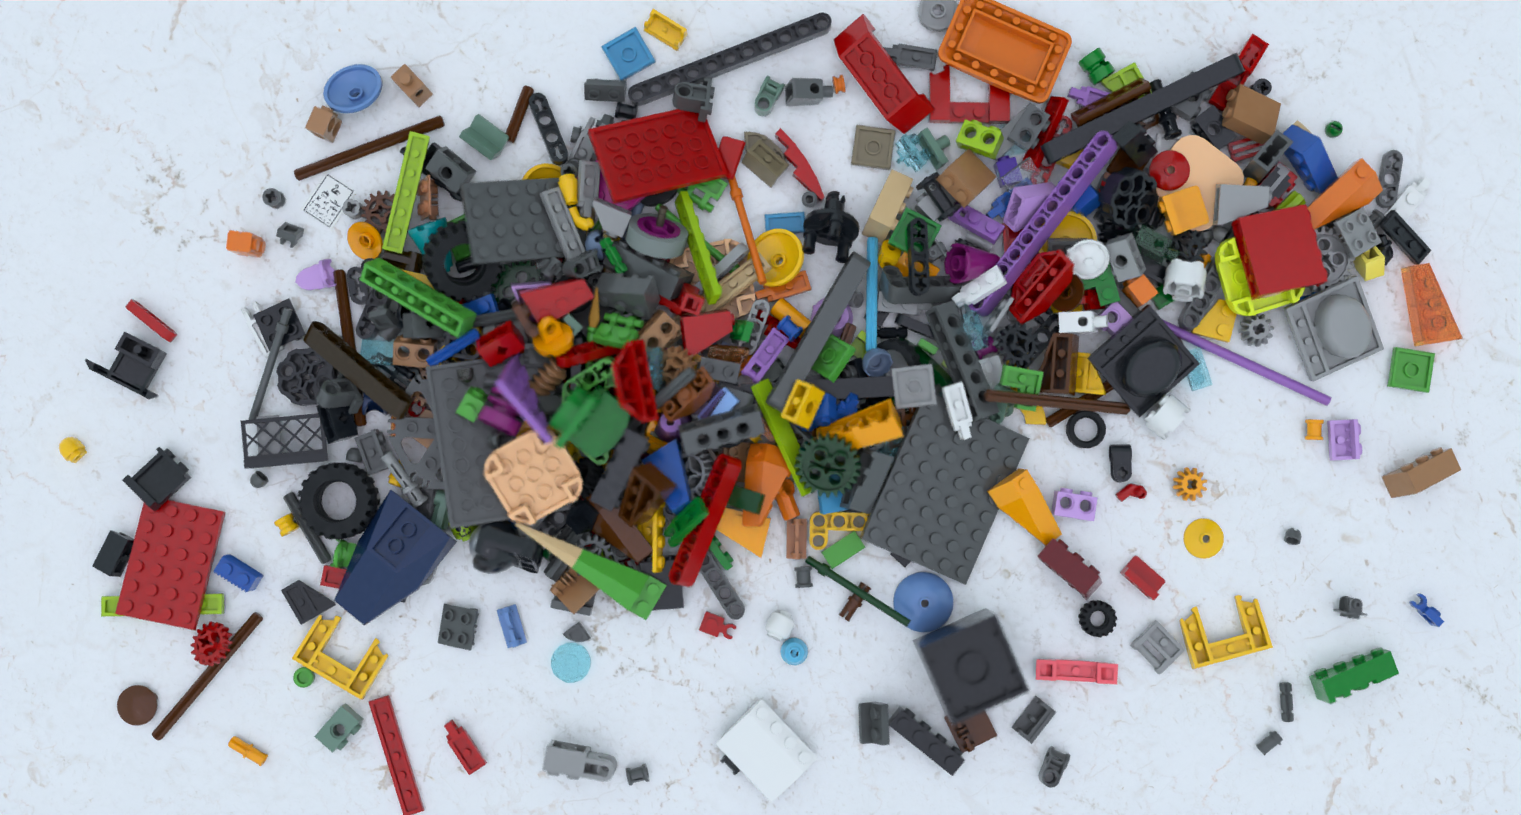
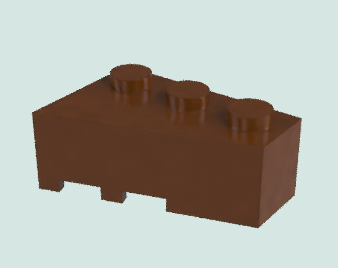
M1073 333L1052 334L1044 354L1045 358L1041 368L1038 369V371L1044 372L1039 394L1075 396L1079 336Z
M651 462L632 468L618 516L630 527L649 521L677 485Z

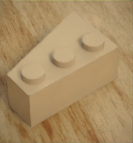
M893 169L891 170L863 229L862 235L877 237L878 242L882 244L889 231L895 230L899 221L896 219L897 214H902L906 203H903L905 197L909 199L914 189L911 187L912 178Z

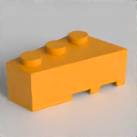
M725 507L716 530L761 558L771 518L767 517L762 527H744L742 525L743 511Z

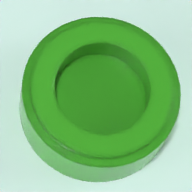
M301 667L293 675L294 683L298 687H308L314 682L315 674L310 669Z

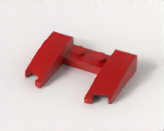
M943 66L944 71L935 75L932 72L929 73V101L935 108L929 114V123H964V120H977L982 124H1007L1010 121L1009 92L988 84V102H950V66Z

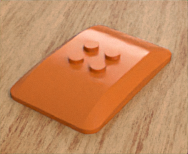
M960 0L938 50V57L942 62L974 78L1040 104L1044 103L1050 96L1072 44V39L1067 32L994 0Z

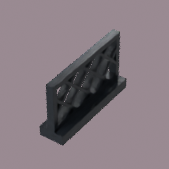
M319 413L240 420L244 469L328 461L326 436L321 420L320 427L316 432L306 426L311 418H320ZM299 419H307V420L303 423V422H301ZM290 420H297L302 424L295 434L285 427ZM278 421H286V422L282 425V424H281L280 422H278ZM270 422H276L281 426L274 436L264 429ZM258 423H265V424L263 425V427H261ZM246 424H255L260 428L253 438L246 433ZM303 427L313 433L306 443L297 437V434ZM283 429L292 435L285 445L276 438ZM262 431L272 437L265 447L255 440ZM317 436L322 440L323 449L313 450L308 444ZM247 437L251 439V441L248 444ZM294 438L304 445L298 452H293L287 447ZM273 440L283 446L277 454H272L266 449ZM252 442H255L262 448L256 456H248V447ZM305 447L310 449L309 451H303ZM284 449L289 451L288 453H282ZM264 451L268 453L267 455H261Z

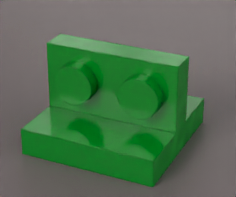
M906 207L887 244L908 254L907 225L910 221L919 217L927 223L929 249L942 225ZM917 224L913 226L917 228V233L921 230V227H918ZM914 242L913 247L915 251L922 252V245Z

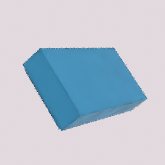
M804 212L764 215L766 231L772 229H785L792 233H803Z

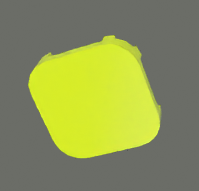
M1235 237L1221 242L1216 249L1215 265L1224 297L1229 309L1235 314L1253 316L1277 307L1295 303L1303 295L1305 287L1285 291L1267 298L1252 300Z

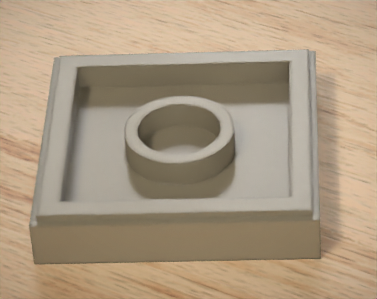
M856 125L851 165L890 170L896 130Z

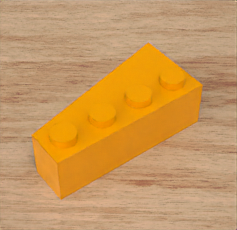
M891 398L838 419L829 426L816 428L817 439L819 433L822 434L823 438H826L827 432H829L830 438H833L837 433L839 440L845 437L844 443L852 442L851 449H859L903 437L901 420Z

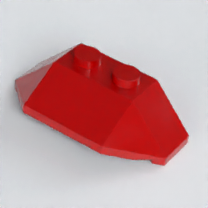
M1062 250L1038 253L1014 282L1011 295L1014 300L1009 307V311L1021 324L1046 312L1072 282L1074 263Z
M644 340L627 341L611 364L619 406L642 423L658 421L659 417Z

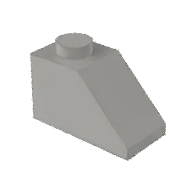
M594 196L592 205L603 230L607 231L606 234L611 237H623L632 216V211Z

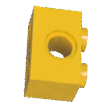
M797 379L780 417L809 430L825 392Z

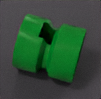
M1100 48L1095 49L1078 62L1083 71L1089 73L1088 78L1094 86L1115 72L1112 64L1109 61H1105L1106 56Z

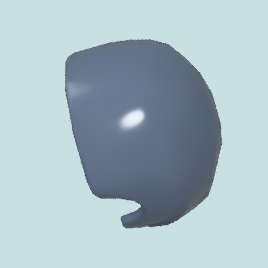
M592 230L586 236L585 251L597 249L598 260L604 261L606 254L603 253L604 249L599 244L603 239V232L601 230Z
M881 348L870 349L862 359V367L865 373L872 377L884 376L890 371L893 364L891 355Z

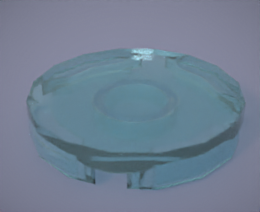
M575 642L560 645L554 651L551 658V668L554 675L566 683H575L582 680L588 674L591 667L589 652L582 645Z

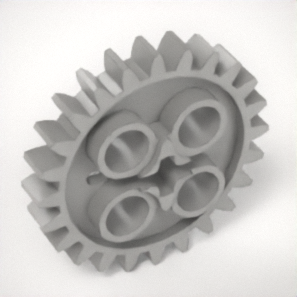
M1320 227L1319 231L1315 229L1317 245L1320 240L1325 243V248L1321 252L1324 257L1322 261L1324 262V268L1327 270L1328 282L1317 286L1318 291L1344 281V276H1351L1347 270L1354 268L1350 261L1355 260L1350 255L1347 256L1344 248L1346 244H1341L1344 242V239L1339 240V235L1336 232L1333 233V228H1328L1325 231V227ZM1334 254L1339 258L1337 265L1332 260ZM1313 285L1310 287L1311 291H1315L1317 287L1316 285Z

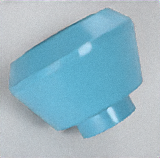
M790 638L783 643L781 657L787 664L799 665L807 658L808 648L801 639Z

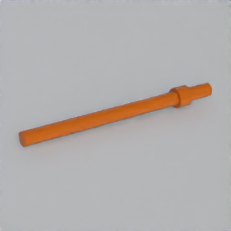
M734 176L733 180L728 179L731 188V199L735 202L758 282L760 285L767 283L742 201V190L738 187L736 177Z

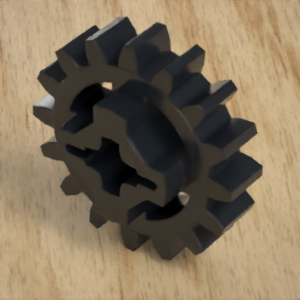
M1187 230L1186 232L1172 235V238H1166L1169 243L1163 245L1167 250L1163 255L1168 257L1166 259L1168 264L1173 259H1186L1188 262L1200 261L1204 263L1202 255H1207L1208 253L1203 249L1208 247V245L1201 243L1205 238L1199 236L1198 231L1195 230L1192 233L1191 230ZM1188 237L1192 239L1183 240L1182 238ZM1181 244L1187 247L1189 256L1183 252Z
M1017 322L1012 326L1011 324L1007 325L1005 329L999 332L1000 335L996 337V340L1000 343L995 348L1001 350L998 356H1004L1003 362L1009 360L1010 366L1016 363V366L1020 367L1023 364L1026 366L1036 358L1034 354H1037L1039 350L1035 347L1040 342L1035 341L1038 335L1031 334L1032 328L1027 330L1026 324H1022L1019 327Z

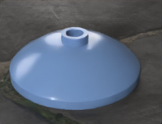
M356 64L344 67L334 73L327 81L323 91L324 100L336 112H359L369 107L378 98L382 90V79L377 70L368 65Z
M918 572L907 576L900 582L894 593L893 606L894 610L911 620L907 628L917 632H930L943 626L949 619L953 610V595L948 584L939 576L928 572ZM922 600L928 601L926 607L921 605Z

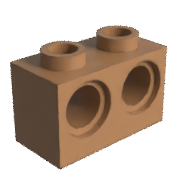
M323 105L321 108L314 106L305 129L313 135L333 143L342 121L332 109Z
M658 309L640 328L637 340H644L646 352L655 357L661 354L669 340L672 341L677 337L681 327L663 310ZM668 322L667 330L661 331L662 324ZM654 337V344L647 346L648 339Z
M403 334L397 336L393 342V365L426 368L429 366L426 361L427 357L437 352L438 340L432 338H403ZM401 346L407 347L410 352H404ZM421 349H427L430 354H424Z

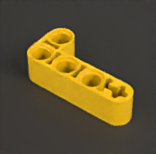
M820 511L814 512L809 520V543L815 550H822L828 542V530L863 531L868 520L867 516L870 514L862 512L820 514ZM816 515L824 517L823 525H814L813 519ZM838 515L844 518V524L840 527L835 526L833 523L834 518ZM857 516H862L864 519V524L861 527H856L853 523L854 518ZM816 535H821L824 538V543L821 546L813 544V538Z

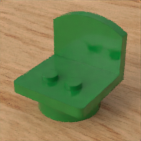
M577 385L548 425L561 434L554 444L559 449H562L566 442L570 440L591 457L596 458L607 453L618 443L628 426L630 413L620 407L618 399L601 386H598L590 394Z

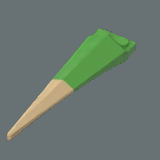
M515 523L519 529L625 609L647 620L667 586L647 573L579 548L523 524Z

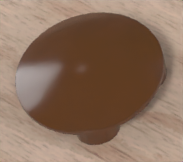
M130 686L118 698L117 710L119 716L130 725L139 726L146 724L156 714L158 697L156 693L145 686Z

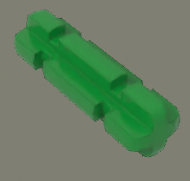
M610 237L602 239L599 244L602 249L606 250L604 252L611 265L615 266V272L624 274L628 268L625 263L622 264L621 261L623 260L616 247L612 246V240Z

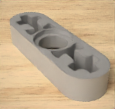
M757 300L752 305L747 321L758 322L760 330L757 333H751V336H757L756 341L754 339L751 341L752 350L749 349L748 352H745V347L742 344L747 342L739 341V351L744 355H752L758 347L771 310L770 304L765 300ZM761 303H764V307L767 308V311L762 312L760 315L761 318H764L763 322L752 318L753 314L757 316L758 309H756V306L761 305Z

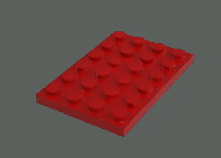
M675 109L588 129V135L613 204L726 177L728 173L707 118L706 122L698 121L699 113Z
M167 500L158 510L154 511L143 503L115 614L196 630L226 512Z

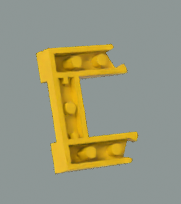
M1240 595L1234 596L1243 635L1209 644L1197 606L1191 609L1193 614L1185 621L1182 618L1179 620L1192 669L1273 648L1256 598L1251 603L1241 601L1242 596Z
M319 615L292 659L360 700H363L387 660L388 654H382L377 646L380 644V641L375 638L356 670H351L322 652L342 618L335 616L334 620H322L323 615Z

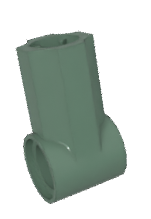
M437 489L431 522L443 530H448L449 518L444 490Z

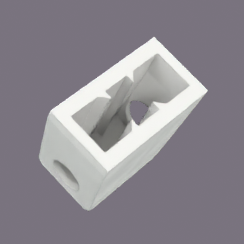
M1093 311L1059 313V333L1090 334L1098 333V328L1108 327L1107 315L1098 316Z

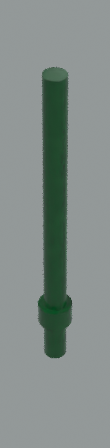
M808 556L805 563L818 570L817 573L834 580L907 627L911 622L904 615L831 570L829 565L822 564L811 556Z

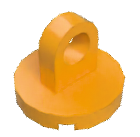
M548 316L540 321L538 325L539 333L536 337H533V345L537 353L548 357L547 355H553L554 357L565 353L571 348L574 334L569 325L558 322L554 317Z

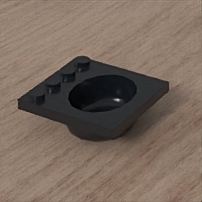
M1148 304L1087 358L1139 418L1200 364Z

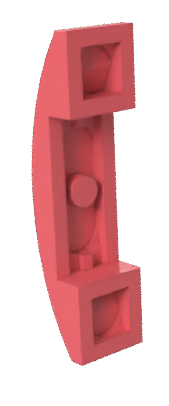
M1036 659V680L1117 684L1118 664Z

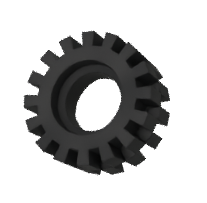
M584 457V459H579V463L576 461L575 464L583 479L582 490L579 495L589 497L590 494H593L603 475L602 473L605 471L602 465H598L589 458Z
M1092 600L1090 603L1084 604V608L1081 607V613L1078 615L1080 618L1079 624L1087 634L1094 637L1108 636L1109 632L1112 633L1114 631L1113 627L1117 625L1115 623L1117 616H1115L1116 612L1112 609L1111 605L1100 600ZM1095 611H1101L1105 615V621L1101 626H1094L1090 621V617Z

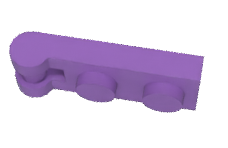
M968 205L965 208L961 207L952 217H948L952 222L992 244L996 243L1005 229V226Z
M773 327L740 373L744 376H749L753 383H758L785 347L789 338ZM754 364L760 368L758 373L751 369Z

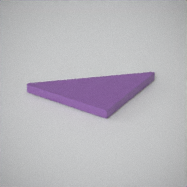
M514 354L501 372L495 385L544 442L548 444L553 441V436L546 430L548 424L544 413L539 412L537 405L539 400L534 388L530 389L528 382L530 377L525 365L522 366L519 360L521 354Z

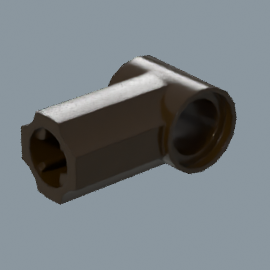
M388 250L384 251L383 260L403 270L421 274L423 266L422 254L412 251H403V254Z

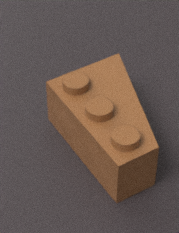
M1442 447L1430 451V455L1418 457L1415 459V462L1405 464L1399 469L1381 476L1390 497L1395 498L1417 494L1461 471L1452 448L1445 450Z

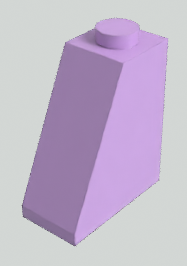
M1051 182L1014 187L1003 222L1014 232L1023 229L1056 186Z

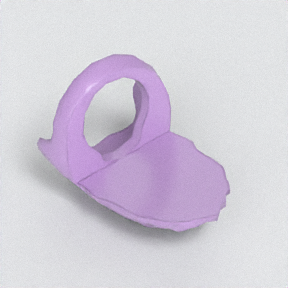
M320 260L319 264L303 269L297 275L295 283L306 290L336 286L337 284L333 283V271L335 270L330 266L332 260Z

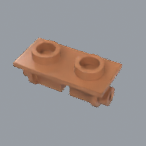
M792 518L787 520L786 558L806 559L807 519Z

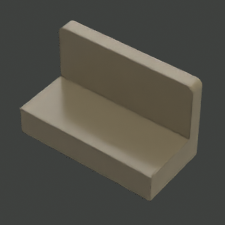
M760 139L747 151L742 160V164L769 187L775 184L776 180L789 166L786 161Z

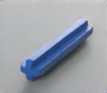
M472 329L427 357V363L429 366H434L443 362L479 339L481 336L479 331Z

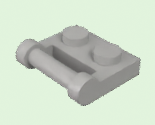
M1156 620L1130 644L1134 650L1137 649L1149 661L1158 675L1164 672L1185 651ZM1146 640L1165 658L1162 662L1143 645Z

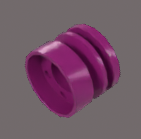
M493 386L491 392L498 396V398L488 396L487 399L494 406L493 408L483 406L477 418L505 434L516 437L522 424L515 417L523 416L497 387Z

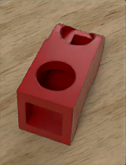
M684 283L678 296L679 309L699 316L705 301L704 296L698 294L700 289L694 285Z

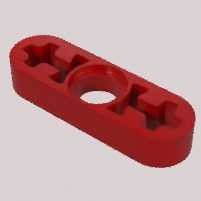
M131 299L125 306L127 310L168 342H172L177 336L173 329L136 300Z

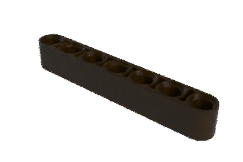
M318 321L311 322L303 339L304 342L392 417L404 419L413 403V399L325 324Z

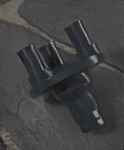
M832 191L826 197L824 208L814 210L805 217L802 250L805 254H814L816 242L837 246L836 261L846 263L849 259V249L852 247V242L858 237L860 227L858 221L852 215L844 212L845 196L843 195L841 200H839L840 192Z

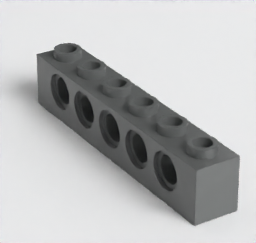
M954 300L936 305L926 311L925 315L953 383H963L973 419L971 423L999 413L996 402L985 400L984 393L990 389V386Z

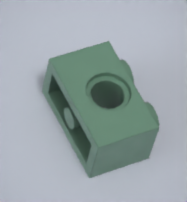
M345 703L314 737L332 753L337 749L341 751L349 742L347 740L350 734L355 735L362 727L360 723L363 721V718ZM338 724L344 727V734H340L337 731Z

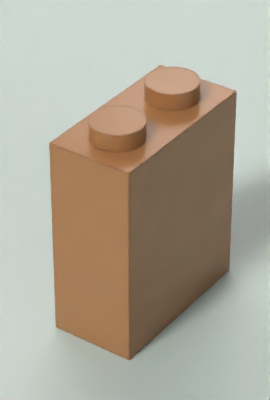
M1242 84L1228 92L1226 108L1222 113V126L1261 145L1266 143L1275 132L1281 103Z
M968 149L948 166L936 180L965 208L997 176Z

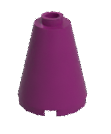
M955 243L950 246L952 247L950 252H946L947 257L944 260L945 273L949 274L951 278L949 279L950 282L963 283L978 278L994 267L1000 260V257L997 254L975 247Z

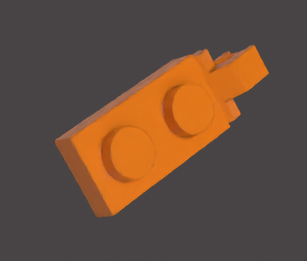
M804 270L798 272L790 282L782 286L768 287L763 285L764 289L756 291L755 296L757 300L768 299V302H775L781 298L785 299L810 291L811 286Z

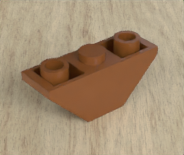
M702 366L696 372V377L660 407V410L669 422L695 413L710 399L715 381L705 367Z

